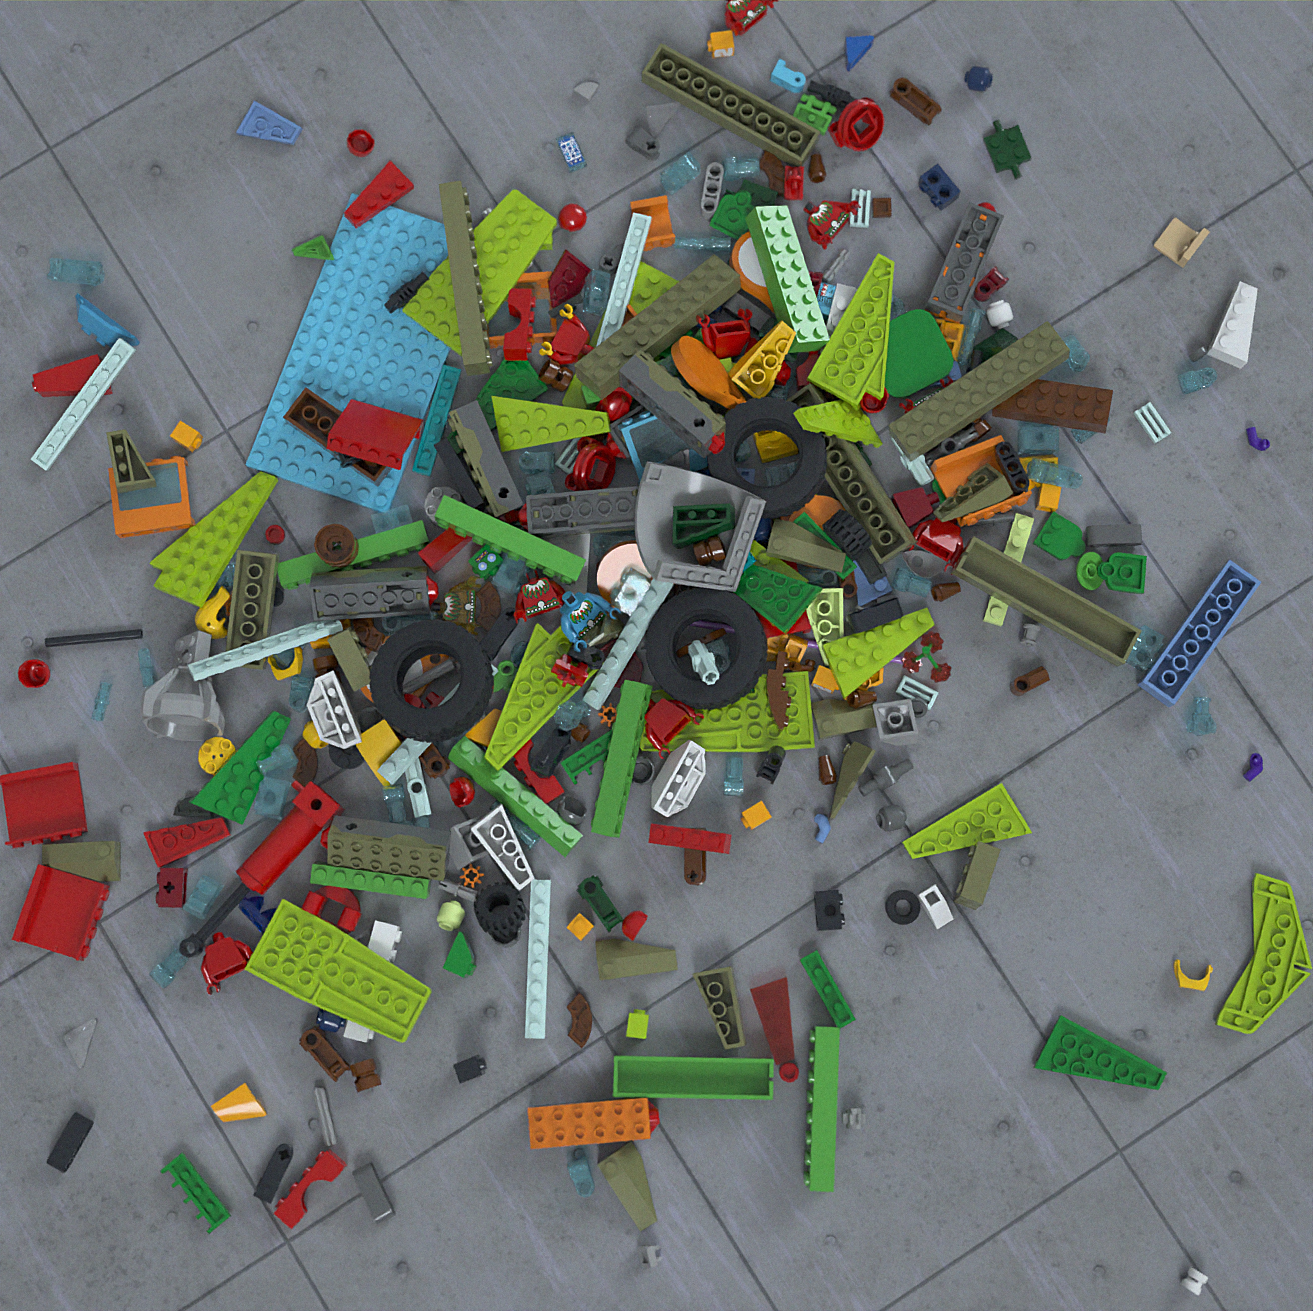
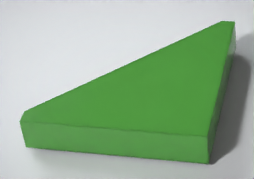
M323 235L292 249L294 256L325 260L335 259Z

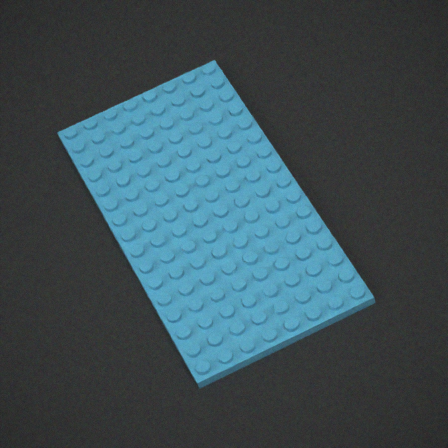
M351 194L345 211L359 195ZM391 206L357 229L343 214L330 248L335 259L325 260L246 462V466L386 515L389 514L416 443V438L412 440L403 455L401 470L392 468L379 487H377L350 467L341 468L340 460L287 424L283 416L306 387L341 412H343L350 400L353 399L424 421L436 390L442 367L445 365L451 349L402 312L403 308H398L390 314L384 307V304L397 289L404 285L405 282H411L420 272L423 271L429 278L435 269L448 257L445 227L442 223Z

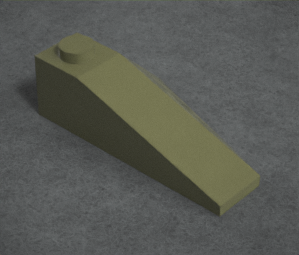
M984 464L967 477L969 481L964 486L960 485L953 497H948L933 512L934 516L941 522H945L1006 500L1013 492L1005 476L990 464Z
M775 518L766 556L842 573L846 553L794 522Z
M605 611L607 615L582 637L590 647L609 641L612 637L616 639L620 636L624 623L614 611H612V616L616 619L610 618L609 612Z
M826 699L812 702L811 709L818 741L877 728L873 711V704L876 703L854 708L849 706L846 700Z
M855 741L851 745L847 744L842 753L845 756L840 767L829 816L830 820L835 818L847 799L849 792L857 783L859 776L867 767L876 752L874 749Z
M93 841L42 845V864L100 882L121 881V842Z
M619 939L595 941L600 981L678 970L675 950Z
M632 1141L599 1161L597 1165L641 1232L655 1223L657 1217L642 1157Z

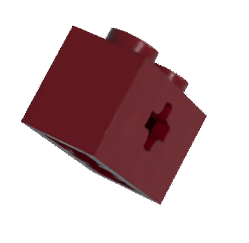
M160 868V872L157 873L159 892H156L158 907L186 908L188 869ZM168 886H175L174 890H168Z

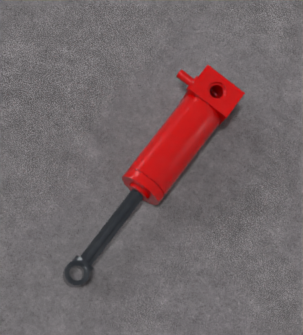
M297 780L291 784L299 793L292 801L295 806L235 871L242 881L239 887L196 934L192 933L189 938L181 941L179 950L184 957H198L206 945V939L251 890L264 895L320 831L332 825L334 816H340L345 811L318 784L310 781L304 787ZM322 802L321 808L317 810V804ZM191 942L195 945L193 953H189L187 950V946Z

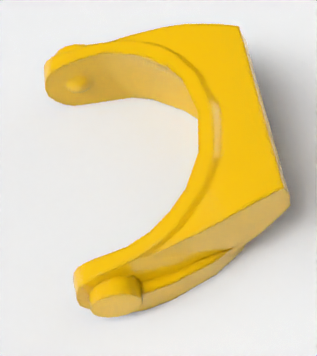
M301 647L294 648V661L285 670L278 667L273 655L268 657V663L277 680L280 681L301 674L303 663Z
M1179 959L1174 960L1173 963L1174 974L1179 987L1200 991L1206 989L1210 973L1213 971L1211 965H1207L1206 974L1203 979L1192 980L1182 973Z

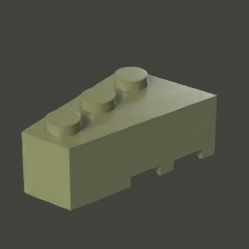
M126 429L106 432L118 493L157 487L154 477L151 475Z
M350 626L330 636L327 641L353 691L368 685L371 682L369 677L372 666L367 661L368 655L365 649L361 648L358 642L359 638L355 630Z
M980 841L975 846L971 845L968 853L970 859L968 864L964 865L963 877L957 886L953 902L973 910L983 905L1001 849Z

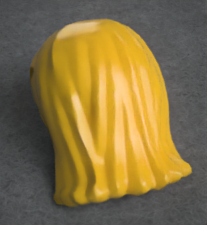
M221 586L218 592L207 600L201 608L199 607L195 614V624L198 630L212 635L211 639L225 638L228 634V630L223 627L226 620L225 617L219 621L217 620L218 611L230 597L229 592L224 586Z

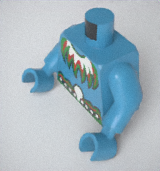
M568 591L562 596L565 604L560 608L562 614L561 630L569 641L574 643V650L581 652L577 647L578 643H581L584 648L587 647V644L583 640H578V638L581 639L607 615L605 611L609 612V616L612 619H616L612 616L613 610H617L620 614L621 611L618 608H612L611 604L600 595L592 593L582 594L581 592H577L574 595L571 591Z

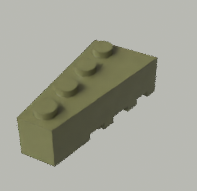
M733 966L692 973L725 1049L746 1046L747 1042Z

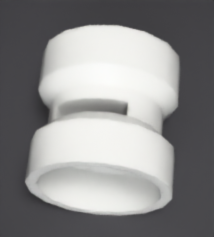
M1190 1267L1186 1279H1183L1181 1285L1199 1296L1202 1291L1201 1286L1207 1282L1208 1277Z

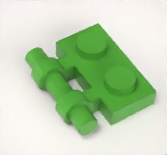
M803 94L801 101L805 102L806 105L798 103L793 117L819 130L820 134L825 136L832 121V117L827 115V113L835 115L837 108L832 106L830 102H822L816 99V96ZM812 106L822 109L821 112L813 109Z

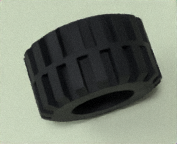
M839 509L822 525L823 531L851 560H856L872 545L871 538L864 527L844 510Z
M496 882L493 886L489 884L486 889L482 888L480 890L481 894L476 895V901H474L473 905L474 912L484 932H488L491 936L494 934L497 937H501L502 934L507 936L510 935L509 932L512 931L514 933L517 931V927L523 925L522 921H525L526 908L519 890L515 889L513 885L510 884L508 886L505 882H502V884ZM500 905L509 906L502 913H491L494 908Z

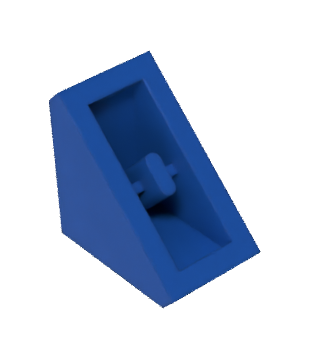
M872 35L846 37L844 49L847 71L850 72L873 46L874 37Z

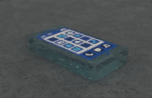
M573 132L556 138L557 145L570 173L587 167Z

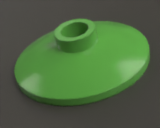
M1095 552L1083 554L1077 563V579L1080 585L1087 590H1095L1103 582V579L1097 574V567L1103 560Z

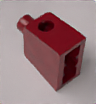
M923 487L895 493L891 497L893 505L909 529L929 517L933 513L931 505L940 502L936 492L926 495Z

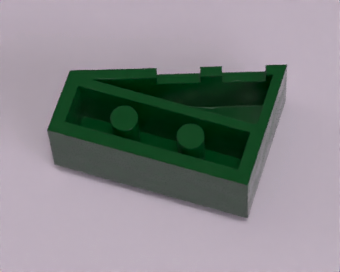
M731 503L673 506V545L677 549L735 528V508Z

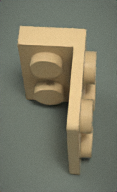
M1174 218L1153 247L1183 268L1210 231L1203 228L1200 233L1195 232L1183 222Z

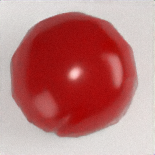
M356 129L349 133L346 144L348 150L354 156L366 157L373 151L375 140L364 129Z
M567 204L559 211L557 221L562 229L575 232L585 226L587 214L578 204Z
M884 387V396L880 400L865 392L859 402L860 406L867 413L877 414L886 407L889 394Z
M39 659L25 661L19 666L17 673L19 681L27 688L43 687L49 682L51 675L49 666Z
M466 777L454 778V782L449 784L450 796L454 805L459 808L470 804L475 797L473 783Z
M640 910L629 913L622 922L623 934L631 941H634L646 922L648 915Z

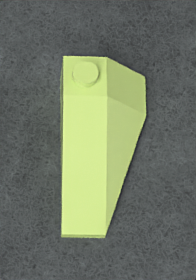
M822 588L823 590L806 609L825 666H829L822 650V645L844 637L843 588Z

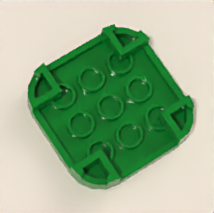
M915 309L890 321L884 384L890 396L899 399L909 398V396L940 381L941 378L944 380L949 376L953 369L954 359L931 313Z

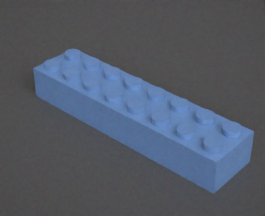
M1231 560L1224 563L1137 685L1167 707L1175 705L1261 584V581Z

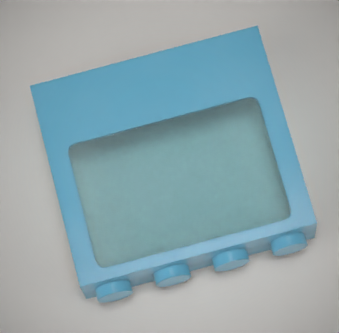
M650 411L639 414L640 417L635 419H625L622 421V424L617 425L626 442L639 479V486L647 461L661 463L684 448L689 449L690 471L695 472L708 466L707 457L705 459L701 457Z

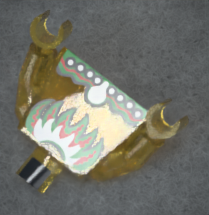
M470 576L468 580L460 582L444 593V602H433L432 610L433 613H443V620L445 622L449 621L457 626L460 625L469 633L477 636L478 633L474 631L475 627H480V625L476 624L477 592L472 588H480L481 584L475 583L480 577Z

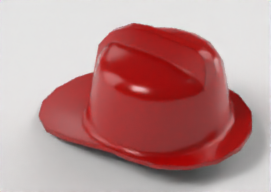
M618 387L599 402L595 411L607 412L610 424L628 414L632 397L622 387Z

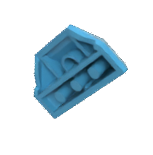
M76 294L77 319L82 325L81 330L89 336L93 334L97 337L95 340L103 347L107 345L112 348L119 338L131 346H136L140 343L133 334L80 294Z

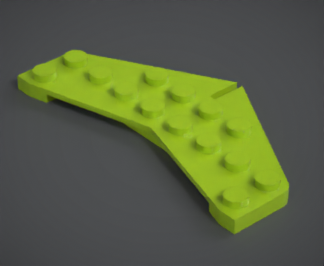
M1254 873L1252 881L1254 955L1219 1011L1215 1025L1244 1034L1254 1033L1312 974L1296 969L1294 965L1313 970L1290 884L1258 873Z

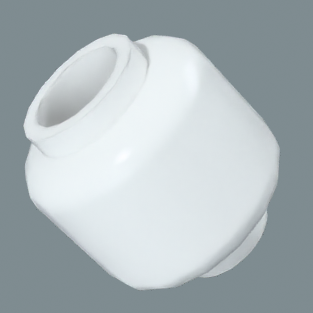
M1003 300L989 304L986 313L990 325L998 326V329L1009 326L1008 322L1013 320L1010 304Z

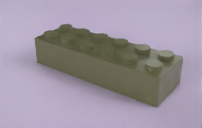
M237 550L226 652L270 637L279 554ZM268 656L261 660L246 663L240 667L264 670L267 667Z

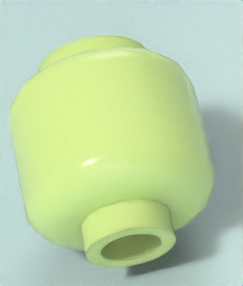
M452 900L442 904L436 919L442 929L453 931V929L460 927L465 911L459 902Z

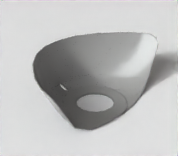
M911 550L901 552L909 571L915 576L933 577L947 564L946 561L938 556L925 551ZM916 555L922 558V565L920 567H915L912 563V559Z

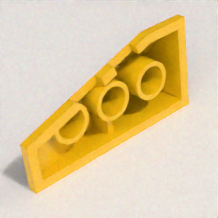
M781 320L728 372L730 378L753 398L761 399V397H765L775 383L776 375L782 367L781 364L790 349L796 332Z

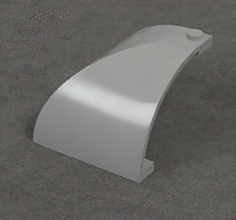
M647 461L638 489L635 507L636 542L646 570L656 581L736 592L766 501L719 479L683 468ZM731 503L735 508V528L718 534L726 552V559L718 562L712 560L710 565L700 566L693 549V544L681 549H677L673 545V506Z

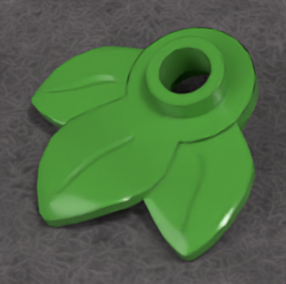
M503 660L499 663L497 667L498 672L494 675L493 692L504 689L509 695L519 669L513 661ZM504 667H510V672L505 673L503 671Z

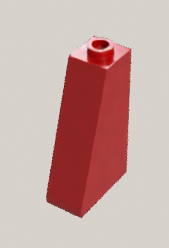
M98 354L32 374L34 379L32 381L33 389L42 397L77 396L103 360ZM111 386L104 395L113 394Z
M449 527L448 530H445L423 548L418 555L424 564L436 574L472 540V537L467 535L465 538L455 534L454 529Z

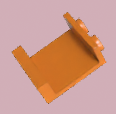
M667 195L630 202L632 216L634 212L652 217L643 251H650L654 247L660 246L667 248L675 244V234H673Z

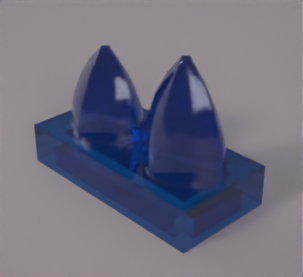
M253 896L248 899L245 897L240 901L238 908L264 934L277 908L267 909L260 913L264 897Z

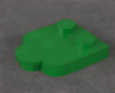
M740 190L735 195H725L721 199L709 226L738 240L749 230L745 218L755 208L751 204V194L745 190Z
M1054 511L1033 542V545L1058 560H1066L1070 556H1081L1086 549V545L1081 539L1082 530L1080 527Z
M1121 552L1113 553L1108 557L1107 561L1098 565L1097 574L1101 579L1105 580L1106 586L1112 591L1142 595L1145 588L1147 556Z

